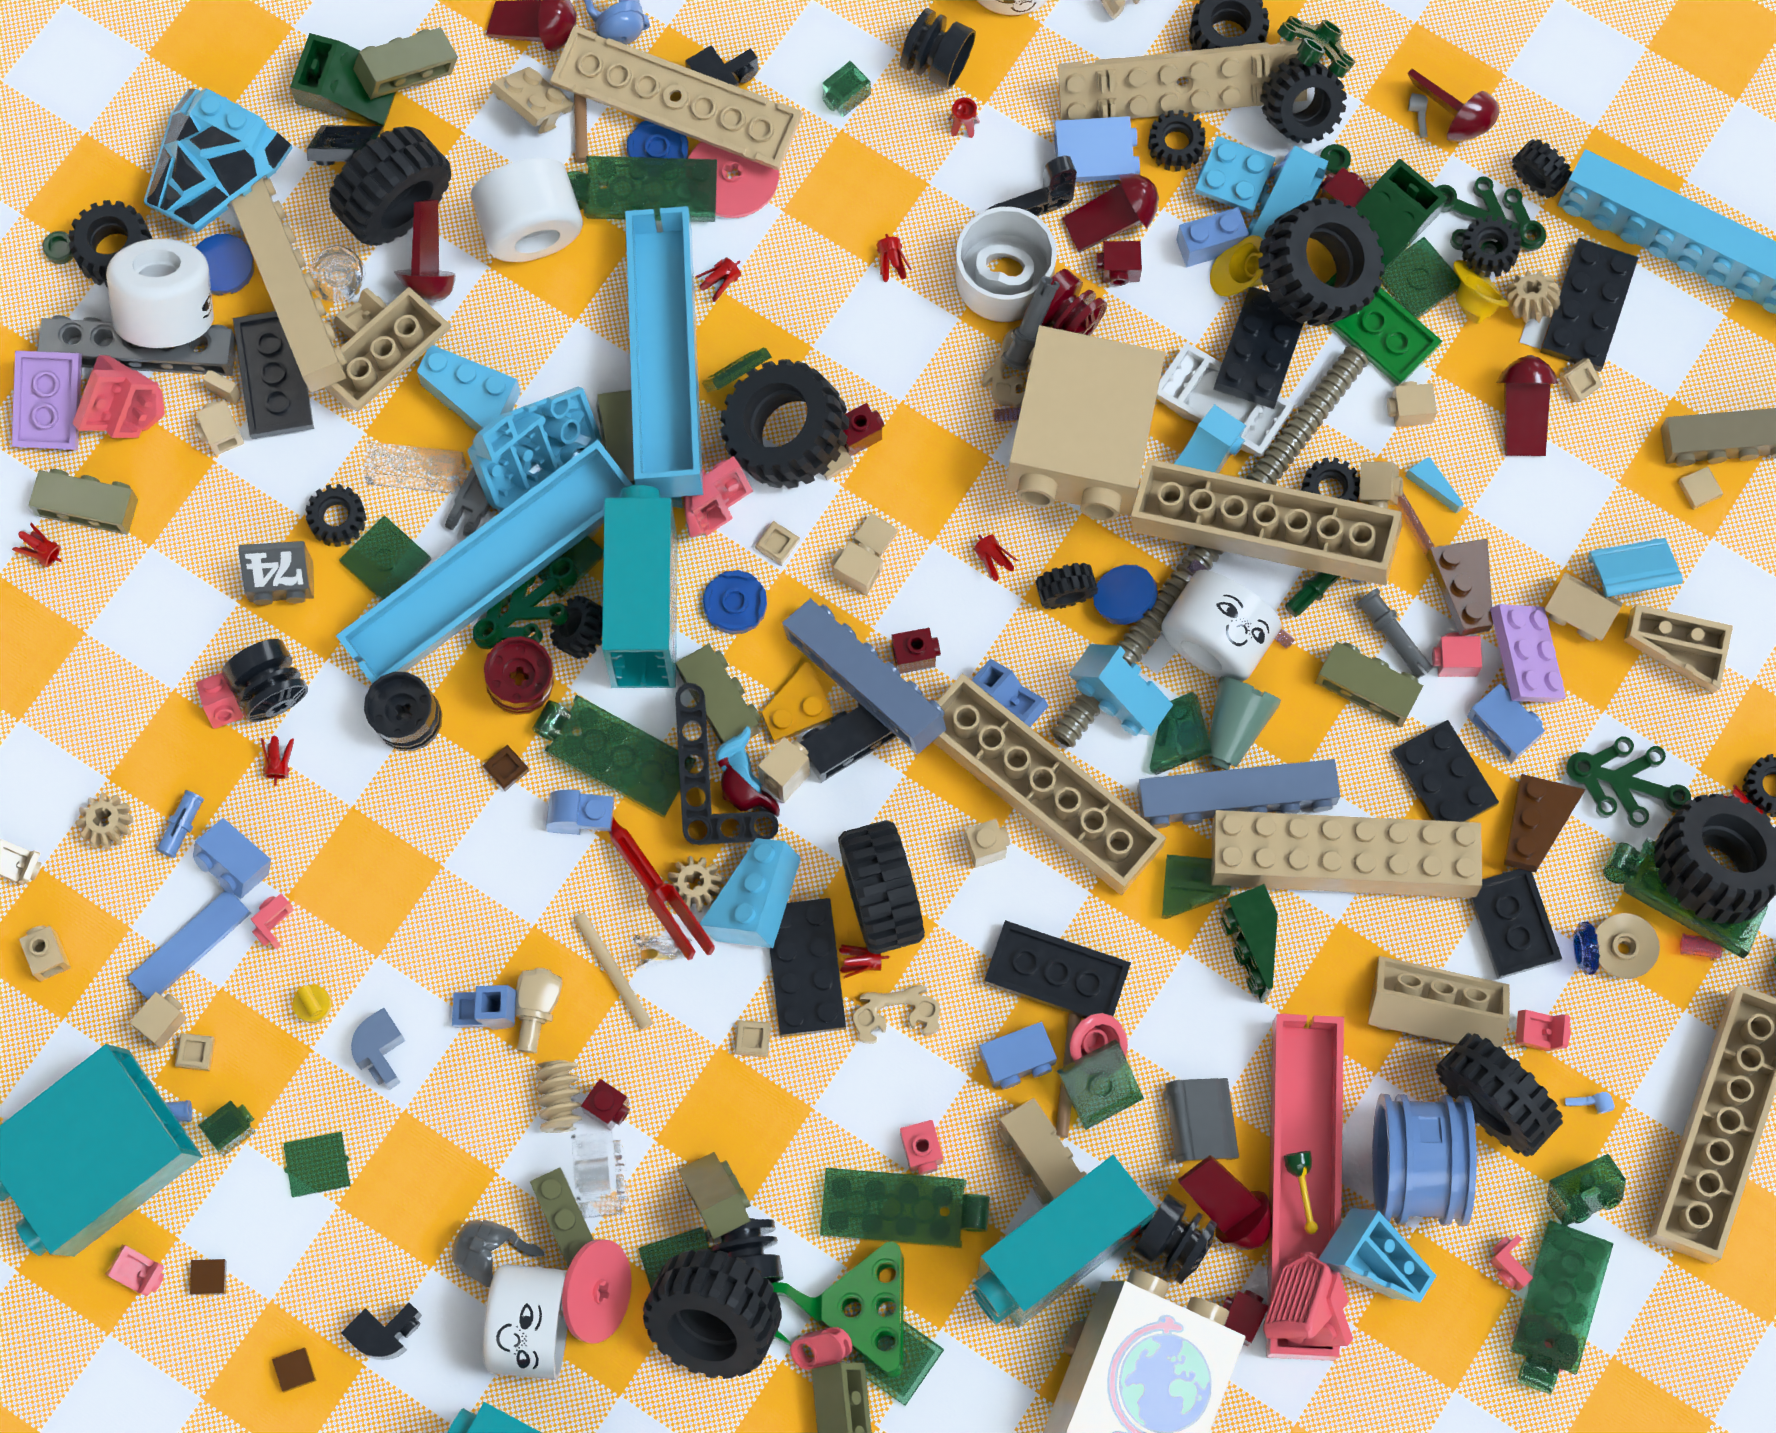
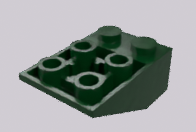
M312 33L308 35L290 86L295 104L383 127L385 126L396 92L370 99L353 70L360 50L339 40Z
M1400 158L1379 178L1355 207L1358 210L1357 214L1360 217L1364 215L1370 222L1368 225L1372 231L1376 230L1379 236L1377 243L1379 247L1383 248L1384 257L1381 258V263L1385 265L1384 271L1439 216L1448 198Z
M1265 884L1227 898L1221 913L1223 917L1219 918L1224 934L1226 936L1231 935L1236 947L1233 948V954L1240 967L1244 965L1249 977L1246 978L1250 993L1253 997L1258 995L1261 1004L1266 1002L1273 989L1278 913Z

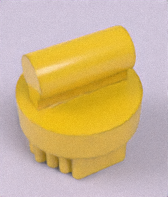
M314 984L306 985L298 989L294 995L293 1010L304 1022H322L331 1011V997L321 986Z

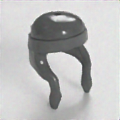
M477 1219L467 1222L460 1229L454 1240L451 1252L452 1261L455 1266L460 1268L461 1272L489 1288L493 1278L491 1251L497 1249L505 1241L508 1240L512 1245L529 1256H544L545 1254L537 1245L527 1244L520 1239L513 1229L493 1221Z

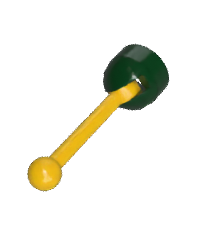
M1301 1151L1284 1155V1161L1287 1171L1293 1176L1298 1177L1307 1221L1304 1229L1308 1234H1315L1318 1230V1225L1313 1221L1305 1180L1306 1174L1312 1168L1311 1152Z

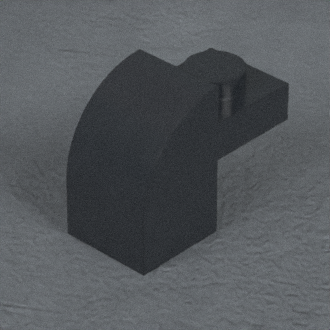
M712 45L685 60L686 68L739 87L740 82L746 83L759 72L758 57L751 48L727 63L723 62Z
M408 1302L384 1327L365 1308L341 1334L365 1356L374 1360H391L401 1356L408 1350L399 1339L402 1336L405 1338L411 1336L421 1323L418 1320L423 1315Z

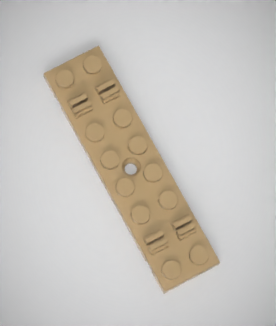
M575 25L550 79L551 84L778 171L782 166L803 117V112L799 109L780 102L775 103L768 100L767 97L696 72L613 39H605L598 36L597 33ZM674 92H679L682 95L681 99L677 102L670 100V96Z
M1295 39L1293 42L1285 40L1280 41V44L1269 45L1266 42L1135 57L1095 60V63L1083 64L1082 61L1059 63L1060 120L1127 116L1133 119L1160 116L1161 114L1167 115L1168 111L1171 110L1174 111V114H1178L1179 110H1184V113L1262 106L1264 104L1260 101V96L1266 92L1262 88L1264 82L1269 83L1271 79L1268 75L1272 70L1276 73L1279 70L1278 65L1282 62L1288 65L1289 59L1296 57L1298 54L1297 48L1303 39ZM1180 77L1188 78V82L1185 85L1177 84V80ZM1307 89L1302 91L1294 102L1307 101Z

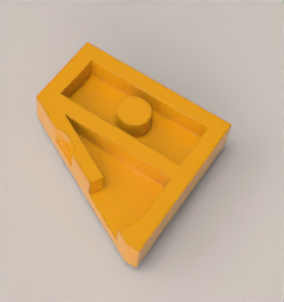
M810 661L806 662L761 712L774 744L779 743L784 737L788 739L828 723L834 717Z

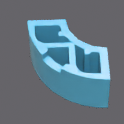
M1214 404L1198 424L1193 436L1174 464L1219 473L1230 455L1235 456L1242 448L1245 439L1241 436L1247 425Z

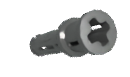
M1047 276L1040 278L1020 327H1016L1012 331L1011 344L1008 350L1001 356L1002 362L1012 369L1024 371L1028 368V358L1035 347L1039 325H1042L1056 291L1060 287L1057 281H1054L1053 285H1051L1053 278Z
M1379 588L1372 590L1355 604V607L1365 612L1373 623L1372 629L1377 632L1381 631L1416 678L1420 679L1425 674L1418 667L1417 663H1420L1427 673L1434 666L1430 664L1396 620L1398 613L1395 609L1391 610L1380 597L1381 591Z

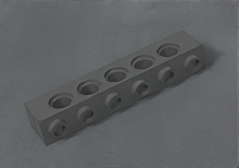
M55 315L52 318H41L37 352L82 354L81 367L94 368L99 355H108L136 371L206 375L208 370H212L221 376H233L236 338L232 329H228V327L223 325H211L199 338L189 343L175 346L170 350H163V348L142 346L131 348L132 343L127 342L116 333L112 322H104L98 318L86 317L83 320H71L61 315ZM73 337H81L78 343L68 344ZM104 339H113L109 345L99 346ZM200 344L208 345L207 348L201 352L194 351V349Z

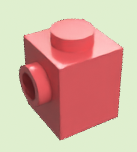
M1451 632L1441 636L1437 647L1432 649V665L1438 666V677H1477L1482 669L1481 636H1460L1459 632Z
M933 1119L900 1128V1136L910 1172L918 1170L919 1175H924L937 1171V1165L943 1164V1155Z

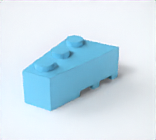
M1294 145L1284 167L1279 168L1274 178L1273 184L1275 186L1271 194L1267 192L1261 202L1259 210L1262 212L1258 220L1253 218L1247 229L1249 236L1255 235L1263 240L1266 239L1264 237L1265 232L1270 225L1274 224L1275 219L1307 201L1315 200L1321 189L1320 186L1324 179L1328 161Z
M434 345L426 351L417 370L421 386L449 410H453L470 428H474L477 432L499 415L512 411L521 394L516 378Z
M1089 644L1068 674L1077 682L1075 687L1089 697L1093 696L1100 702L1098 707L1103 712L1112 717L1116 716L1123 722L1121 727L1133 736L1138 734L1152 736L1173 706L1171 701L1153 681L1149 680L1146 682L1138 675L1142 669L1136 663H1132L1130 666L1122 658L1125 650L1121 646Z
M756 838L700 922L704 931L717 942L773 948L801 857L785 841Z
M1351 1208L1318 1259L1327 1264L1330 1269L1396 1300L1420 1303L1437 1276L1378 1210Z

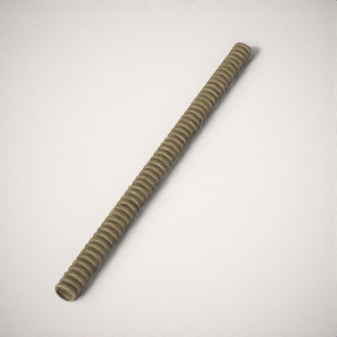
M1351 346L1345 347L1344 353L1339 355L1338 361H1335L1332 368L1328 369L1327 376L1322 377L1321 383H1318L1315 390L1310 393V398L1305 399L1304 405L1300 406L1298 413L1293 415V420L1288 421L1287 428L1281 430V435L1275 438L1276 443H1271L1269 446L1270 450L1264 452V458L1258 460V465L1252 468L1253 473H1248L1246 479L1272 485L1277 484V479H1281L1283 472L1288 470V464L1294 462V457L1300 454V449L1305 448L1306 442H1309L1312 435L1317 432V427H1320L1323 424V420L1328 418V412L1334 410V405L1340 402V397H1344L1346 390H1349L1352 383L1357 380V375H1361L1363 368L1368 366L1369 361L1361 350ZM1194 545L1195 549L1192 548L1188 551L1189 556H1184L1182 559L1183 564L1177 565V572H1172L1170 575L1171 579H1167L1164 583L1165 587H1160L1159 595H1157L1153 608L1151 610L1148 608L1143 613L1144 617L1135 622L1136 625L1130 626V633L1123 635L1124 641L1121 640L1117 643V646H1121L1125 650L1122 658L1130 666L1132 663L1140 662L1142 660L1141 654H1146L1148 646L1150 647L1154 644L1153 639L1159 638V631H1162V622L1194 573L1198 570H1211L1213 567L1212 562H1217L1219 560L1218 554L1222 555L1224 551ZM1083 693L1082 695H1077L1075 698L1076 703L1069 705L1070 711L1063 713L1064 719L1060 718L1057 721L1058 726L1052 727V735L1064 746L1074 748L1076 746L1075 740H1080L1083 736L1082 732L1088 730V724H1093L1094 716H1099L1101 711L1098 705L1100 702L1093 696L1089 697Z

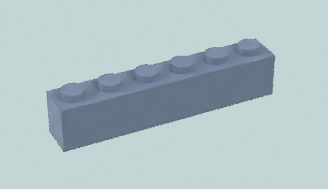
M810 598L782 622L787 640L917 755L946 730L943 719L945 713L941 706L934 700H926L914 682L911 680L906 682L902 679L898 669L891 662L887 661L884 663L878 658V653L868 642L862 644L849 625L838 623L835 620L834 614L826 605L822 604L819 606Z
M1335 759L1139 779L1137 785L1140 815L1155 829L1170 826V822L1183 821L1184 825H1196L1202 823V819L1214 818L1216 810L1265 813L1280 811L1281 813L1297 814L1300 812V809L1313 808L1315 812H1323L1333 809V806L1337 805L1341 797Z

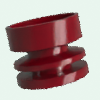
M1064 268L1051 277L1053 278L1051 285H1053L1054 281H1057L1060 287L1056 291L1041 326L1090 336L1104 316L1108 303L1102 298L1095 299L1096 293L1093 290H1087L1079 296L1083 282L1068 269Z
M522 636L510 637L497 643L487 654L484 664L486 689L492 702L501 710L515 715L530 714L541 708L550 698L554 685L552 660L546 649L538 642ZM518 673H522L524 679H526L522 681V685H515Z

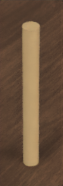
M585 912L580 913L574 918L578 928L640 1028L644 1030L653 1024L651 1018Z

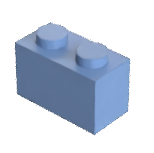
M1237 207L1180 224L1176 241L1187 268L1217 259L1224 251L1249 237V233L1240 209Z
M1501 683L1476 703L1467 715V718L1511 764L1533 746L1545 732L1541 719L1534 712H1528L1520 704V701H1512L1509 688H1505Z
M224 818L205 832L194 844L193 858L196 865L204 872L209 871L218 879L220 886L228 893L233 892L240 899L269 875L271 859Z
M1043 1022L979 1045V1054L992 1087L1001 1086L1003 1090L1020 1084V1078L1032 1074L1034 1078L1048 1074L1052 1071L1051 1066L1055 1065L1057 1060Z

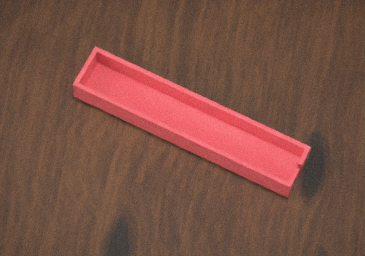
M1276 1014L1272 1021L1269 1203L1272 1212V1224L1268 1235V1306H1270L1282 1268L1288 1264V1259L1299 1258L1302 1252L1320 1253L1321 1256L1341 1224L1344 1017L1314 1015L1309 1022V1029L1303 1028L1307 1022V1015ZM1301 1151L1311 1152L1312 1168L1306 1174L1305 1180L1313 1221L1318 1225V1230L1315 1234H1308L1304 1229L1307 1221L1298 1177L1293 1176L1287 1171L1284 1161V1155ZM1266 1338V1358L1335 1361L1340 1357V1346H1289L1286 1338Z

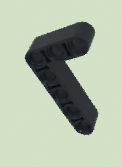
M683 684L676 692L675 711L682 832L684 838L692 845L754 842L756 838L772 839L778 832L779 824L777 818L770 812L712 814L705 695L702 688L697 684ZM694 690L697 692L699 703L695 707L689 708L681 703L680 696L684 691ZM690 722L698 724L701 728V736L693 741L686 739L682 733L684 725ZM691 755L700 757L703 761V769L699 773H689L684 766V761L687 757ZM699 788L704 792L705 801L701 806L694 807L687 802L686 794L690 789ZM760 817L770 819L773 828L769 835L761 836L757 834L754 829L756 819ZM734 819L738 822L740 832L736 837L729 838L722 833L721 825L725 820ZM701 821L706 825L707 834L703 839L696 840L690 837L688 826L692 822Z

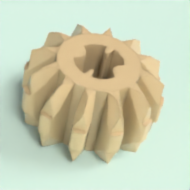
M1540 269L1536 274H1531L1527 270L1524 277L1515 275L1514 283L1508 284L1506 301L1509 303L1507 307H1509V310H1512L1515 319L1523 317L1527 324L1531 319H1535L1540 323L1543 316L1551 318L1553 310H1557L1560 305V287L1558 283H1555L1552 274L1544 276Z
M106 793L100 794L99 802H96L92 797H88L89 809L79 807V812L84 817L76 820V825L83 829L80 836L83 840L90 839L89 844L94 848L102 843L104 849L109 850L113 840L118 845H122L123 840L120 836L122 834L130 836L132 831L126 825L134 822V817L128 814L131 809L128 803H121V798L118 795L112 796L109 800ZM107 816L110 823L103 826L101 819Z
M689 856L687 857L688 866L685 867L678 861L675 863V867L679 873L669 872L668 879L673 882L672 885L682 899L685 900L684 902L688 908L691 909L692 904H696L697 911L701 913L703 912L702 903L706 902L711 907L714 902L712 896H718L722 889L717 885L723 883L722 875H714L718 870L716 864L706 867L707 860L705 857H701L697 865L694 864L693 857ZM695 879H700L701 886H696L695 890H691L689 883H694Z

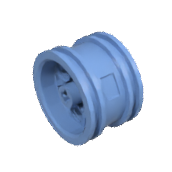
M1381 1093L1376 1103L1372 1140V1183L1375 1210L1380 1211L1388 1222H1390L1391 1218H1394L1397 1225H1405L1408 1218L1432 1217L1433 1219H1438L1442 1226H1450L1453 1219H1455L1458 1226H1467L1470 1223L1474 1207L1477 1171L1476 1130L1470 1098L1466 1095H1459L1456 1102H1454L1452 1096L1442 1095L1438 1102L1409 1101L1407 1095L1397 1094L1395 1100L1392 1101L1389 1094Z

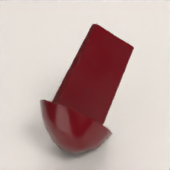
M570 0L495 1L486 35L489 38L543 42L545 49L555 52L567 43L574 25L576 26L577 14Z
M1413 68L1407 73L1414 86L1455 116L1447 133V140L1449 142L1475 139L1487 133L1496 123L1500 113L1499 104L1487 91L1476 93L1463 104Z
M1129 173L1119 175L1121 181L1119 185L1063 217L1077 251L1080 253L1140 223L1148 229L1155 218L1159 203L1158 189L1149 178L1140 174Z
M435 199L414 202L411 269L394 271L398 280L406 289L410 287L423 300L432 302L446 299L453 291L456 281V273L439 270L438 200Z
M1527 355L1509 364L1496 382L1504 383L1505 456H1546L1550 384L1559 383L1555 372L1549 364L1539 357Z
M1209 1155L1178 1178V1182L1208 1217L1218 1224L1215 1229V1237L1223 1244L1239 1250H1253L1263 1246L1268 1239L1272 1224V1212L1266 1193L1262 1191L1250 1192L1212 1155Z

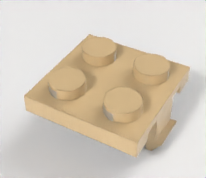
M531 67L492 82L489 88L498 100H503L534 127L541 125L538 130L539 134L556 128L555 123L560 113L566 114L571 112L574 103L561 90L553 87L538 71Z

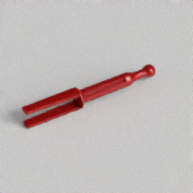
M613 817L611 831H608L611 842L648 893L647 904L683 955L689 961L693 959L696 951L665 906V901H668L707 956L712 955L715 945L675 887L670 883L663 882L629 831L619 825Z

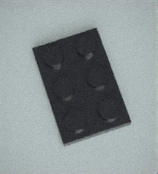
M321 125L307 147V161H316V164L321 166L334 165L335 162H349L353 158V154L363 149L367 142L380 137V134L384 132V127Z
M1449 720L1442 722L1391 751V755L1431 820L1468 822L1499 804L1498 799Z
M1516 869L1482 879V887L1478 895L1469 899L1497 980L1560 962L1563 958L1533 873L1527 870Z

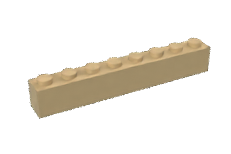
M262 177L251 186L252 191L245 197L240 194L231 203L301 375L312 393L345 379L346 375L342 366L346 365L347 361L340 346L334 348L332 341L336 340L337 337L330 322L324 323L322 320V316L327 313L320 297L313 298L311 292L317 289L310 273L303 274L301 268L307 265L300 249L294 250L291 245L297 241L290 225L284 226L282 223V219L287 217L280 201L274 202L272 196L277 194L270 177Z

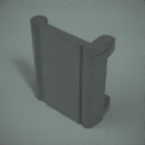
M1228 1078L1174 1080L1166 1083L1163 1099L1168 1100L1174 1144L1171 1157L1176 1159V1164L1186 1161L1204 1160L1209 1155H1212L1216 1160L1238 1159L1239 1152Z

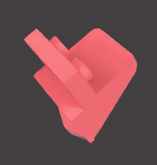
M99 355L91 371L72 424L78 431H106L112 438H139L141 431L148 430L165 415L162 390L158 387L159 384L152 381L138 371L128 368L111 356Z
M734 456L717 463L712 471L707 474L702 469L703 495L683 496L688 535L690 537H699L704 533L708 536L732 520L733 517L728 508L753 492L740 464Z
M1309 1254L1285 1265L1279 1274V1279L1263 1324L1266 1338H1286L1289 1346H1348L1353 1340V1336L1343 1308L1349 1303V1299L1339 1272H1331L1327 1264Z

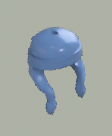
M583 0L587 13L595 22L596 33L600 37L610 38L627 45L635 41L640 36L642 30L650 27L648 16L643 14L640 0H619V3L610 6L603 12L594 8L592 0Z

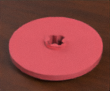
M700 142L689 156L686 166V181L691 196L704 210L724 218H740L754 214L768 204L777 190L779 171ZM734 169H737L738 176L734 175L729 179L726 171L732 172Z
M595 1239L585 1244L573 1258L566 1273L562 1292L563 1315L571 1334L582 1342L600 1343L609 1338L621 1324L628 1308L632 1284L630 1265L623 1249L613 1241Z

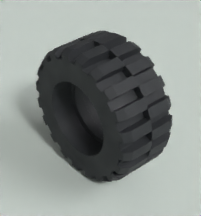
M404 126V128H393L390 132L385 131L380 134V137L370 140L363 149L354 153L353 158L341 168V173L336 175L333 181L334 186L330 188L329 192L330 209L361 243L370 246H380L383 242L388 244L394 241L396 237H402L407 234V231L413 227L414 202L435 199L438 200L439 204L443 198L442 194L449 187L448 181L451 180L450 163L419 129Z
M1316 198L1282 214L1274 220V224L1267 228L1264 235L1266 239L1261 241L1259 252L1263 253V256L1258 258L1259 269H1263L1264 274L1261 276L1263 286L1267 285L1270 291L1268 296L1272 302L1277 301L1279 303V309L1285 315L1291 313L1293 320L1299 323L1307 321V324L1310 326L1334 324L1363 310V307L1373 301L1375 293L1379 292L1382 280L1379 277L1384 275L1385 265L1381 263L1384 253L1383 248L1378 246L1377 240L1379 236L1376 230L1372 231L1368 226L1370 224L1369 220L1364 215L1360 217L1357 214L1358 210L1351 205L1344 207V202L1337 199ZM1309 238L1323 244L1332 255L1336 266L1334 287L1319 280L1310 268L1306 253Z
M781 359L778 361V365L773 361L763 363L760 370L754 367L746 373L748 377L744 381L739 379L733 386L736 388L733 395H727L724 402L727 405V410H722L720 421L725 426L721 427L720 432L721 438L726 442L725 449L731 457L734 456L740 466L755 480L762 484L767 483L770 487L781 488L783 484L788 489L797 488L800 481L807 485L815 481L814 476L820 473L823 476L830 470L827 467L832 460L836 462L840 457L841 453L838 449L840 446H845L848 437L843 431L849 428V418L845 415L847 408L845 402L839 397V392L815 368H810L806 363L800 361L793 363L790 359ZM795 401L806 402V421L799 434L784 445L765 447L763 445V429L769 416L786 403Z
M1707 794L1696 796L1693 800H1688L1680 807L1659 834L1654 847L1656 853L1654 860L1656 868H1660L1657 872L1660 881L1668 886L1666 890L1672 898L1676 897L1681 902L1679 905L1685 910L1691 909L1696 912L1695 916L1702 919L1712 918V922L1725 923L1726 921L1729 924L1742 923L1743 920H1751L1756 917L1776 895V827L1772 826L1770 823L1771 819L1765 813L1761 814L1755 810L1756 806L1749 802L1746 804L1742 803L1740 798L1735 796L1725 798L1723 794H1710L1709 797ZM1705 845L1714 847L1727 855L1736 865L1739 872L1732 871L1719 864L1709 854Z
M884 820L843 831L838 837L841 859L854 910L868 951L880 954L919 943L925 937L923 919L910 866L895 823Z
M700 1249L697 1252L689 1250L675 1255L663 1265L644 1303L643 1320L645 1328L648 1329V1336L652 1343H657V1349L663 1355L667 1354L671 1357V1362L678 1366L683 1365L689 1368L688 1371L694 1374L700 1372L709 1378L715 1379L718 1376H722L723 1379H732L736 1375L740 1377L750 1373L762 1364L782 1319L781 1303L777 1292H773L774 1288L768 1279L764 1280L761 1277V1271L756 1267L751 1268L745 1264V1260L739 1257L736 1259L729 1257L728 1253L723 1251L713 1253L710 1249Z

